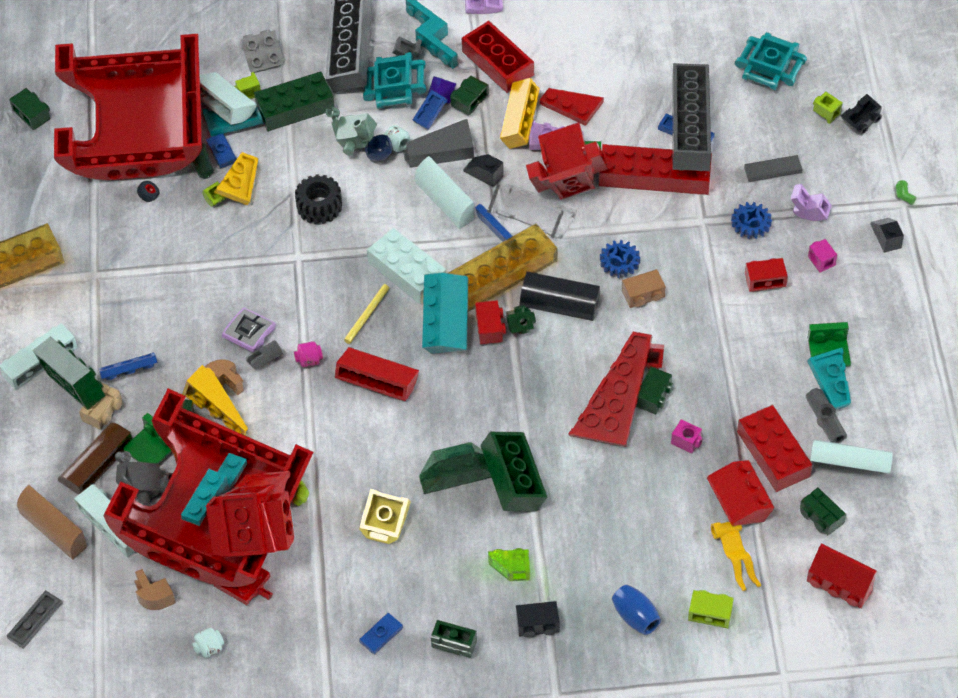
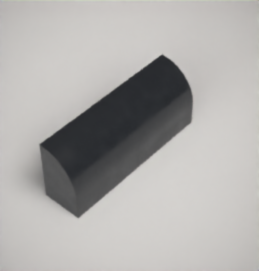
M526 271L519 306L524 305L531 309L593 321L600 298V286Z

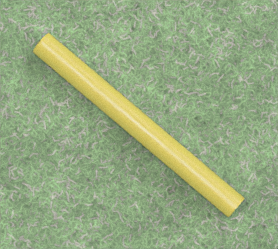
M383 284L344 339L347 344L352 342L390 289L388 285Z

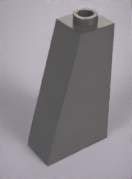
M468 119L406 142L407 150H403L405 161L409 162V167H418L428 156L436 164L472 159L474 157V146Z

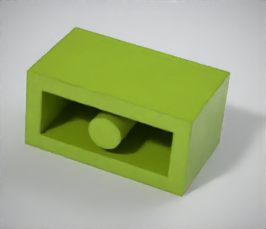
M693 590L688 621L728 629L734 598L726 594L709 593L706 590Z

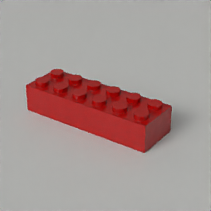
M602 144V152L608 170L599 172L600 187L709 195L711 162L710 171L673 170L672 149Z

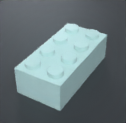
M394 228L367 249L368 263L420 305L423 304L424 275L441 272L447 273V269Z

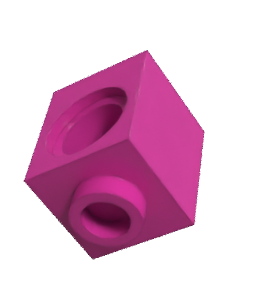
M823 239L809 246L808 258L819 273L836 266L837 253L828 241Z
M681 419L672 432L671 444L692 454L694 449L699 448L703 441V437H701L702 429Z

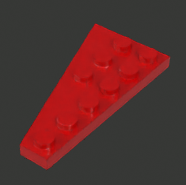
M632 332L621 349L618 358L611 365L606 377L603 378L590 398L584 412L580 414L577 423L568 433L569 436L622 447L627 446L653 338L652 335Z

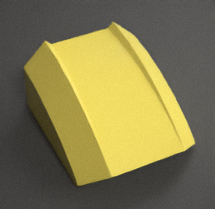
M370 489L359 530L367 539L391 544L398 540L411 501L407 498H399Z

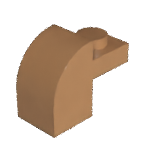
M219 359L205 366V368L208 367L215 373L222 386L226 384L237 395L244 391L243 379L237 373L236 365L233 362Z
M143 569L135 572L137 580H134L137 588L135 592L138 602L144 608L161 610L176 603L166 578L150 584Z

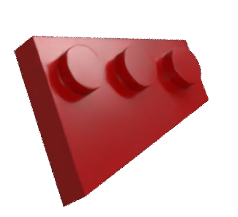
M548 88L540 98L539 104L586 126L603 104L604 97Z

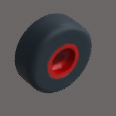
M143 181L137 188L138 196L146 202L154 201L160 193L157 185L151 181Z

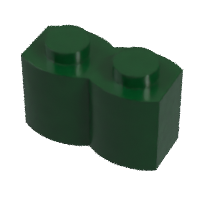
M472 75L462 81L457 90L451 93V106L470 115L489 94V84Z

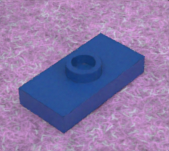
M431 90L412 120L429 130L447 102V99Z
M223 133L206 139L220 169L234 164L236 157Z
M387 613L359 639V642L375 655L403 629V625L390 613Z

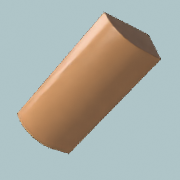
M27 485L17 501L19 513L73 560L87 548L83 531L34 488Z

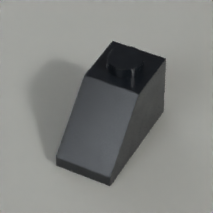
M489 154L473 157L463 169V172L494 187L504 175L503 161Z
M884 218L870 223L884 253L902 248L904 234L896 220Z

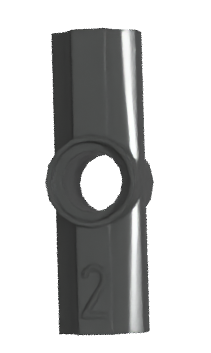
M811 389L806 394V399L817 417V424L823 428L830 442L841 443L847 438V434L835 414V407L829 404L822 389Z

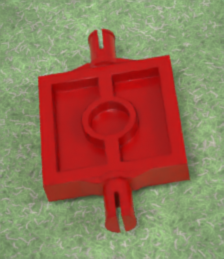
M263 568L260 569L255 582L241 587L214 585L217 589L246 606L258 595L267 600H270L273 595L272 592L264 588L265 583L271 576L270 572Z

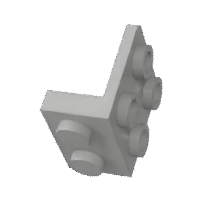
M264 30L254 36L253 34H248L240 40L250 72H258L283 65L284 60L275 30Z

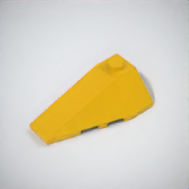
M201 365L186 381L182 394L187 399L192 400L193 404L201 410L204 407L208 409L210 416L214 419L221 418L223 424L229 429L246 435L248 428L215 376V373L210 368H205Z

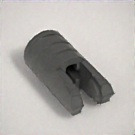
M274 340L246 357V361L251 364L252 368L257 369L282 356L283 352L279 344Z

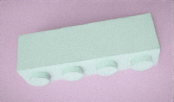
M62 323L51 328L49 332L36 338L30 345L20 349L18 353L0 364L2 376L15 390L44 371L32 350L50 336L56 341L60 340L66 347V350L69 348L73 351L78 348L75 337Z
M92 484L74 498L77 508L127 558L136 551L123 543L112 532L103 515L110 503L107 494L102 488L98 489Z

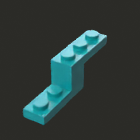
M406 0L407 13L415 17L422 24L415 29L416 42L418 39L422 40L420 46L426 48L431 55L438 57L445 65L454 69L458 66V54L441 42L448 35V23L417 0Z
M228 453L218 472L208 469L183 510L181 519L200 526L207 515L206 505L213 497L232 490L247 465V459Z

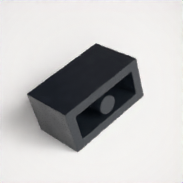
M557 601L516 605L519 637H533L539 634L553 635L560 632Z

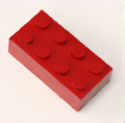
M489 20L461 38L462 52L506 93L511 91L513 82L534 76V61Z
M774 405L738 420L737 433L775 492L811 477L813 464Z

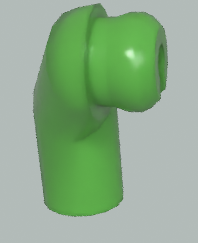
M905 180L898 181L896 184L897 197L913 205L916 196L908 193V183Z

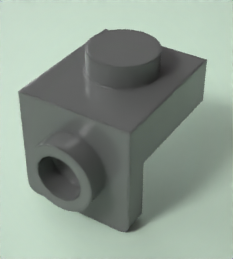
M399 36L392 53L400 56L411 52L413 59L415 56L419 57L422 51V47H420L422 40L418 39L414 44Z

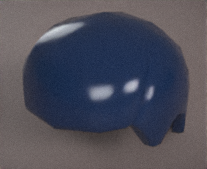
M384 134L374 136L368 142V148L365 147L366 155L372 161L387 159L393 150L390 138Z

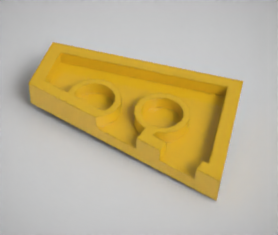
M241 152L214 193L248 205L251 200L258 158Z

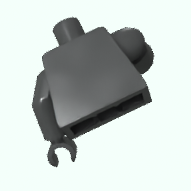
M125 451L124 457L123 452L116 453L115 459L119 462L116 471V483L119 485L121 481L139 489L136 500L142 505L151 506L150 500L155 496L163 495L173 473H168L160 478V465L158 463L129 462L131 459L130 452Z

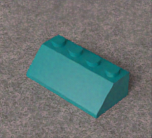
M442 272L425 274L422 348L431 354L467 350L468 277Z

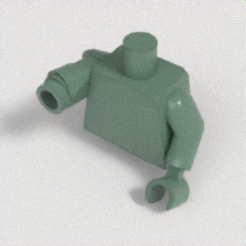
M332 107L333 114L331 109H326V115L333 120L331 123L336 141L343 147L344 154L348 156L353 155L354 149L365 148L368 142L373 139V132L377 123L368 113L341 116L338 120L340 115L338 108Z

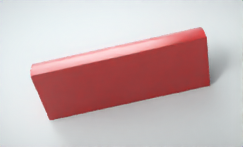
M348 347L336 362L335 369L336 379L402 401H406L412 393L419 374L417 369Z

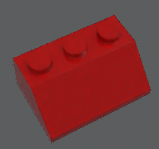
M749 460L731 462L707 477L732 526L764 522L775 508Z
M821 543L808 571L807 582L815 588L827 591L833 597L845 600L851 606H857L862 609L873 590L877 570Z

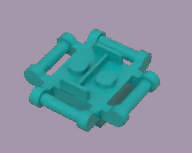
M766 32L760 39L750 36L746 41L747 45L742 54L736 59L734 64L738 68H745L742 79L758 82L776 91L780 81H783L788 86L794 85L795 77L801 66L806 63L807 57L797 52L799 43H792ZM755 47V49L753 50L751 56H750L749 59L747 60V57H748V55L750 54L752 48ZM791 60H795L796 63L790 74H787L786 72ZM752 71H755V72L761 73V74H763V75L772 77V78H774V79H773V80H770V79H768V78H765V77L756 75V74L751 73V72H752Z
M411 52L400 56L376 57L374 66L368 67L367 86H365L363 99L365 101H372L376 98L377 109H382L383 106L407 103V105L413 104L412 93L423 94L426 92V85L424 84L426 62L424 60H413ZM412 69H417L416 84H412ZM373 76H374V90H372V77H373Z

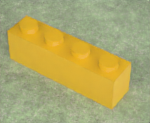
M531 78L512 83L500 133L501 141L509 149L528 144L540 90Z

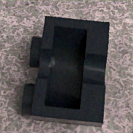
M866 94L857 102L854 108H849L840 116L856 132L864 134L873 123H878L882 118L880 114L882 106Z

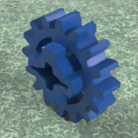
M746 202L745 206L739 204V208L734 209L731 217L735 233L741 232L740 236L747 235L748 239L751 236L757 239L758 234L763 237L765 232H769L772 224L771 213H768V208L762 209L763 204L756 206V202H753L752 205Z
M614 240L613 245L607 243L606 249L602 248L600 266L604 267L605 273L610 271V276L617 274V278H620L621 274H623L626 278L627 273L633 275L634 269L638 270L640 252L636 251L635 245L630 247L629 241L623 244V240H620L617 244Z

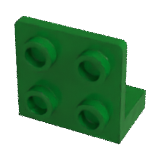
M848 322L809 324L807 338L810 357L843 347V362L846 367H850L851 360L847 343Z
M147 412L142 417L144 429L125 445L123 450L124 452H130L131 457L137 462L160 464L172 451L156 432L152 423L153 416Z

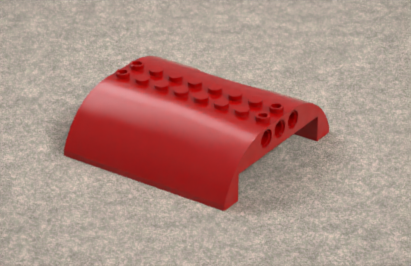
M198 33L180 35L181 49L76 57L73 43L55 45V75L68 86L91 97L96 103V131L92 139L79 141L75 139L73 127L54 128V160L60 166L76 175L97 180L162 176L181 170L193 162L202 149Z
M168 388L152 418L156 432L175 456L176 468L161 499L156 504L147 506L136 501L139 489L120 481L103 515L112 532L123 543L144 557L213 585L241 587L255 582L268 553L232 557L213 556L207 515L201 525L198 526L182 520L181 514L208 469L218 472L228 453L247 459V465L232 490L248 474L290 471V477L286 482L284 491H288L291 503L314 452L295 444L291 455L183 409L186 396Z

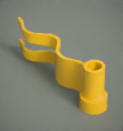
M730 521L712 523L710 526L714 539H721L724 553L732 562L735 579L741 590H746L742 579L741 560L744 562L750 580L757 587H761V583L754 572L752 558L745 551L739 533V531H742V525L732 526Z

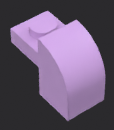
M802 184L795 185L791 194V200L795 204L793 212L802 219L811 221L826 220L831 204L823 193L809 195Z

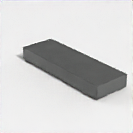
M798 155L744 164L748 182L802 173V166Z
M45 590L7 634V639L24 649L62 604L61 599Z

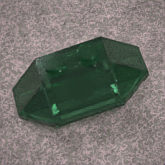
M472 442L432 451L419 475L424 494L491 478L482 449Z

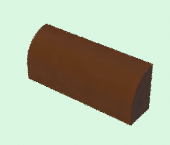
M111 422L58 477V481L76 494L82 493L94 484L116 461V453H124L123 447L132 440L131 432L121 425Z

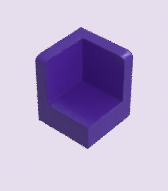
M433 76L428 95L433 90L447 99L446 103L449 104L451 102L450 95L455 90L457 83Z

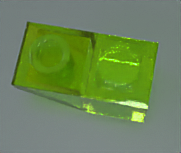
M495 549L488 551L489 565L507 580H530L529 549Z

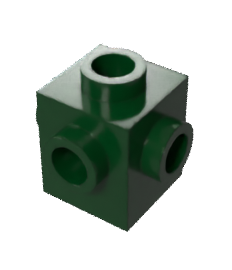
M524 305L514 307V310L506 311L508 329L511 333L526 334L529 333L530 329H534L533 323H536L535 314L528 307L525 308Z

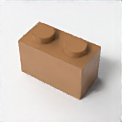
M657 269L622 280L621 291L630 308L640 307L645 303L658 301L665 297L666 286Z

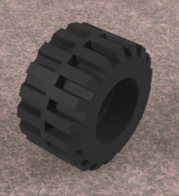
M315 174L314 177L308 176V179L301 180L302 184L299 183L297 189H295L297 212L301 215V218L303 220L307 219L308 223L314 222V224L319 222L325 224L326 221H333V217L337 218L339 216L338 212L342 210L341 188L338 182L334 181L332 177L327 178V175L319 176V174ZM315 198H326L321 201H313Z

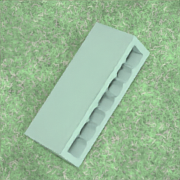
M213 72L200 75L201 101L230 125L244 122L253 114L257 104L218 73Z
M430 156L425 158L416 170V184L461 229L474 220V202Z
M813 439L810 461L890 473L893 452Z

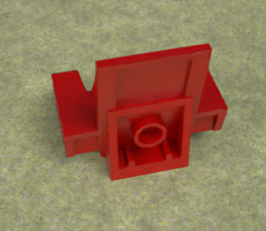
M579 122L538 136L546 169L539 161L526 165L529 180L537 192L540 193L551 189L558 195L560 200L595 189L593 183L594 174L608 170L604 154L597 141L585 144Z
M290 471L245 475L233 490L213 497L208 502L206 510L213 556L260 555L284 551L290 548L294 541V530L288 491H284L286 482L290 477Z

